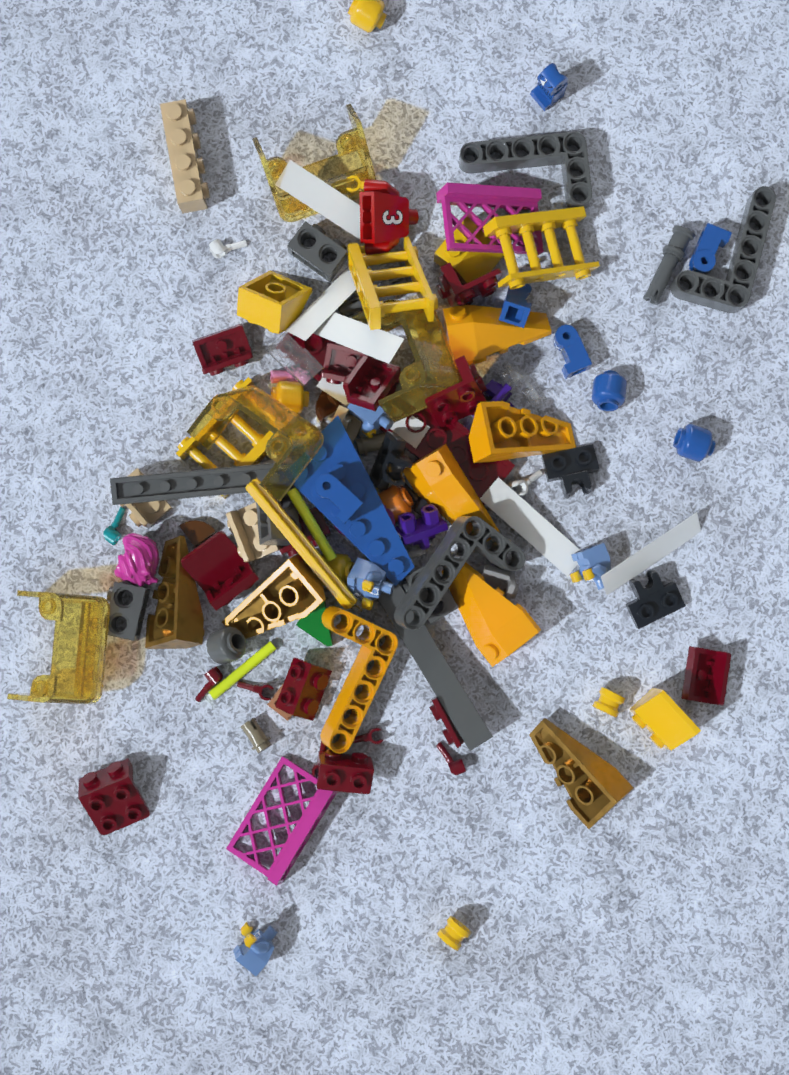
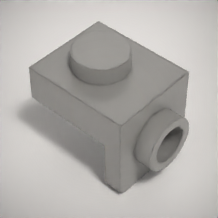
M484 564L481 575L484 576L485 582L494 589L499 588L505 593L504 597L509 601L510 599H515L519 584L515 581V573Z

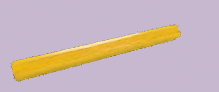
M256 478L249 482L245 487L248 493L344 609L347 610L353 607L357 602L356 597L261 481Z

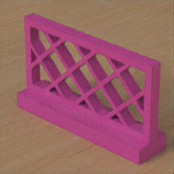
M447 182L436 193L437 203H442L447 251L503 253L500 239H497L496 236H489L488 238L491 241L488 244H482L475 235L480 230L484 233L483 226L490 218L493 219L499 216L496 213L498 208H503L509 215L518 214L521 209L530 210V213L539 212L538 201L542 199L541 189ZM450 205L458 206L465 214L458 220L451 213ZM474 207H481L488 214L483 221L472 212ZM467 216L477 225L473 233L462 224V221ZM456 228L467 238L465 243H455L454 231ZM538 230L532 234L537 253L540 255L544 250L541 230ZM516 233L511 234L510 238L514 241L512 243L514 254H527L524 242L521 239L522 236H518Z
M284 756L281 757L226 848L267 876V880L276 886L285 880L338 792L317 789L313 797L304 799L301 783L311 781L317 784V777H313L311 773ZM284 765L293 769L294 782L282 784L279 773ZM299 774L305 777L306 779L300 780ZM276 780L277 786L271 787L274 781ZM296 784L299 800L286 803L283 787ZM278 789L281 804L268 807L265 796L268 791ZM306 801H310V803L308 804V806H307V808H306L305 802H306ZM262 803L263 809L257 810ZM300 803L302 809L301 818L290 822L287 806ZM282 807L285 823L272 826L269 810ZM264 812L267 828L254 831L251 819L254 814ZM296 824L292 831L291 825ZM248 826L249 832L243 833ZM286 826L288 833L287 841L284 844L276 845L273 829ZM268 830L271 847L258 849L255 833ZM250 835L253 851L244 853L235 847L240 837ZM282 847L281 851L278 854L277 848ZM272 850L274 862L270 869L261 864L259 852ZM254 854L255 860L248 855Z

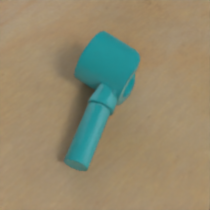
M121 507L111 526H108L103 532L105 540L112 545H115L122 537V534L116 530L126 509Z

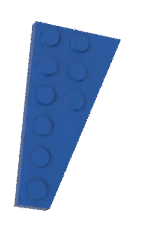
M337 415L281 473L371 562L384 570L386 577L397 586L415 566ZM323 474H331L363 502V505L345 524L337 517L341 510L329 499L319 496L315 490V481Z

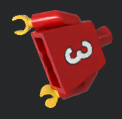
M351 175L347 179L355 180L358 186L355 189L346 188V190L350 193H355L359 189H364V192H359L360 243H365L364 246L359 245L361 253H366V255L388 253L399 244L400 238L409 235V225L418 223V211L416 209H409L408 198L401 197L399 191L387 181L373 179L360 181L357 176Z

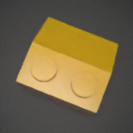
M468 216L462 221V224L471 233L476 230L477 225ZM456 228L454 231L455 243H465L467 238ZM481 230L475 235L482 244H488L491 241L488 237H485ZM445 239L434 253V262L440 267L451 263L460 282L465 285L491 272L504 254L447 251Z
M270 270L239 287L237 316L246 319L249 323L260 325L272 333L280 334L299 317L312 293V288Z
M651 688L630 708L634 714L631 717L632 720L641 729L646 727L652 733L649 738L660 749L665 747L672 751L701 731L662 689Z

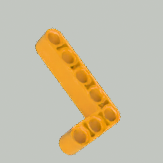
M331 606L325 609L322 614L323 625L327 629L362 645L320 735L324 745L333 752L341 754L348 751L395 654L398 639L395 634L339 607ZM340 614L341 622L334 626V618ZM363 625L362 634L357 636L356 631L358 627ZM385 636L384 644L379 647L380 638ZM374 660V666L367 671L369 662ZM363 685L362 691L356 695L357 687ZM351 709V715L344 719L345 712ZM340 733L339 740L332 743L334 736Z

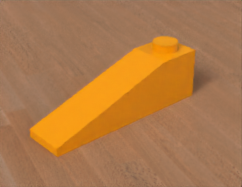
M476 305L443 308L444 331L452 367H457L455 359L463 355L469 365L472 363L478 364L486 361L487 356L491 354L508 352V348L516 344L526 345L551 335L552 330L547 314L530 311L525 326L522 328L500 321L499 317L502 308Z
M504 401L480 402L477 404L469 434L474 463L502 461L576 448L571 423L546 415L543 417L531 413V410L525 408L520 410L511 407L510 403Z
M446 444L415 461L411 468H404L403 473L415 493L425 499L428 504H433L439 513L451 524L460 516H477L500 533ZM470 521L466 525V532L468 534L472 531V523Z
M465 562L449 589L476 647L493 667L538 634L541 629L525 608L518 603L516 605L511 603L504 597L505 593L502 590L492 588L485 582L483 575Z

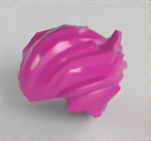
M136 533L124 536L122 542L125 553L118 555V565L114 570L115 576L122 580L130 581L133 585L138 584L140 587L144 584L158 583V579L154 577L160 560L156 543L149 537Z

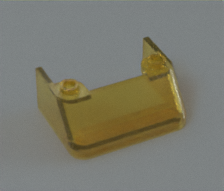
M348 104L346 108L352 129L341 133L337 137L336 149L338 154L303 166L302 168L351 200H356L360 198L359 192H364V189H359L355 193L348 192L346 188L355 189L358 184L355 180H348L347 178L355 175L360 181H365V179L376 180L362 123L352 105ZM253 138L252 140L280 217L286 222H295L317 214L318 212L275 185L287 162L281 157L266 159L258 138Z
M386 300L383 303L396 302L400 300ZM423 309L385 314V317H381L380 330L385 332L402 325L415 359L414 363L406 366L400 373L399 380L402 389L378 400L380 407L394 423L427 408L425 403L427 397L463 381L436 310H434L433 322H428ZM364 311L351 317V319L368 325Z
M250 385L216 395L194 421L187 433L209 450L239 410L274 434L266 444V453L276 463L259 485L275 499L281 501L322 447L324 442L322 432L315 425L257 386Z
M17 590V596L39 598L38 608L40 615L44 619L55 620L50 675L37 676L31 684L30 693H11L7 695V699L66 704H94L99 701L103 692L110 614L108 601L100 596Z

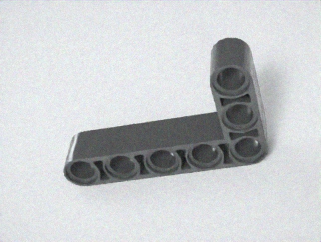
M579 132L469 142L464 144L460 150L459 167L463 172L469 174L561 165L567 207L584 206L586 209L592 198L587 144L585 137ZM574 145L578 148V151H571L567 146ZM548 147L553 153L546 154L541 149ZM524 150L528 155L521 157L517 155L516 151ZM494 152L499 153L502 158L494 159L490 154ZM467 155H472L477 160L474 162H469L464 157ZM570 170H578L581 176L572 175ZM580 194L584 197L585 201H576L573 195Z
M768 186L758 187L748 198L726 280L691 270L681 271L670 286L671 293L675 298L726 313H736L748 303L776 202V194L772 188ZM756 198L762 199L765 206L758 204ZM749 222L755 223L759 230L752 229ZM743 246L749 247L752 251V255L746 254L743 250ZM736 271H742L746 279L739 278ZM679 281L687 282L689 290L682 289ZM704 288L712 289L714 297L707 296ZM730 295L737 296L739 304L733 303L730 300Z
M477 516L458 517L396 608L394 613L395 622L398 626L412 631L421 629L473 550L497 568L509 571H518L524 566V552ZM469 521L472 523L470 534L466 532V525ZM490 537L492 539V546L488 550L486 541ZM454 544H456L458 547V552L453 557L451 553V548ZM510 552L512 555V560L508 565L506 557L507 554ZM439 566H442L443 575L438 579L436 570ZM425 588H427L429 595L428 598L425 601H423L421 598V593ZM412 610L414 618L410 623H407L406 615Z

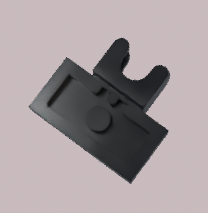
M387 431L369 475L372 483L379 489L387 490L389 484L404 486L403 470L405 467L411 468L413 462L407 456H404L406 441L397 433Z
M593 444L542 455L541 458L547 482L561 480L563 496L566 499L570 497L572 485L574 484L579 485L585 495L591 492L592 485L589 473L598 472L600 469Z
M648 570L646 572L648 577L646 586H642L641 582L635 579L629 580V584L637 599L625 605L638 629L686 606L676 583L672 581L663 586L655 570Z

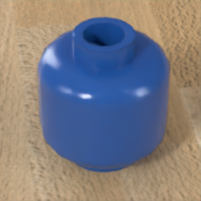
M613 370L597 375L593 380L592 401L600 410H617L618 407L625 403L627 381L618 372Z
M688 424L684 428L678 429L673 446L681 457L700 462L707 455L710 456L713 453L715 441L712 440L713 437L710 430Z

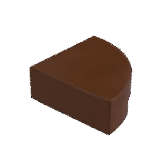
M324 391L317 398L315 405L316 415L320 422L333 416L338 406L341 405L338 400Z
M188 521L179 525L194 547H197L217 532L212 526L202 521Z

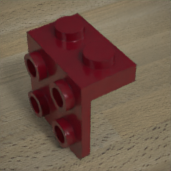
M448 263L440 268L439 284L436 285L440 297L442 299L446 298L451 307L470 305L473 303V298L479 295L485 298L496 292L502 271L500 268L495 269L462 286L451 263Z
M464 355L455 359L463 381L425 399L427 408L440 427L453 425L464 417L474 415L477 404L487 402L483 393L487 391V387L479 375L475 364L469 365Z
M223 531L217 532L181 559L182 567L203 589L209 603L216 611L222 606L228 605L233 598L244 590L250 589L259 580L250 562H244L243 558L238 554L236 545Z
M129 758L120 762H113L106 768L96 772H89L82 778H79L78 799L101 835L110 834L149 817L150 810L133 782V766Z

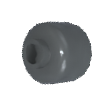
M225 627L210 634L206 644L207 652L214 662L227 664L243 657L246 651V639L237 628Z

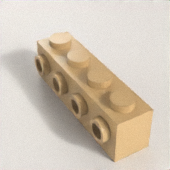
M185 99L162 103L160 108L177 204L182 214L208 209L206 199L210 198L207 182L203 183L202 174H205L203 158H198L197 149H201L198 133H194L193 125L197 124L194 109H189Z

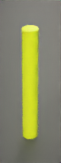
M295 487L288 491L289 498L327 562L336 558L335 552L297 488Z
M269 641L211 689L209 694L216 700L277 648Z

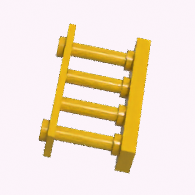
M584 206L497 216L484 225L485 237L496 236L497 239H500L509 275L498 282V287L509 286L510 290H514L528 283L576 277V280L590 277L591 272L600 267L599 261L585 263L576 230L578 222L586 217ZM556 228H563L566 231L575 265H563L554 231ZM541 230V233H544L553 268H541L532 234L534 231ZM519 233V236H522L531 271L519 272L510 239L511 234Z
M409 236L404 237L403 251L366 255L361 253L358 243L348 244V267L370 330L381 329V317H385V314L423 309L428 322L434 321V310L438 309L437 295L431 292L418 260L417 247H413ZM402 261L406 264L405 267L372 271L371 268L367 269L368 266ZM411 277L412 282L380 287L377 284L373 285L374 281ZM417 293L419 297L417 299L388 303L379 301L380 297Z
M248 377L245 381L240 380L232 389V395L191 438L186 437L181 441L176 454L182 460L190 455L204 469L218 468L196 448L208 436L235 461V466L257 465L295 426L296 421L288 413L283 417L281 415L277 416L250 391L255 384ZM242 398L271 423V429L265 436L258 434L232 410ZM224 417L253 442L252 446L254 448L247 455L245 453L241 454L214 429ZM230 494L221 496L226 499Z

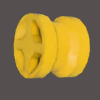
M601 687L599 691L600 697L597 701H594L592 706L617 718L619 714L618 708L621 704H624L625 698Z
M449 916L445 928L440 929L437 935L451 948L459 951L462 947L461 942L464 938H468L471 935V931L455 917Z

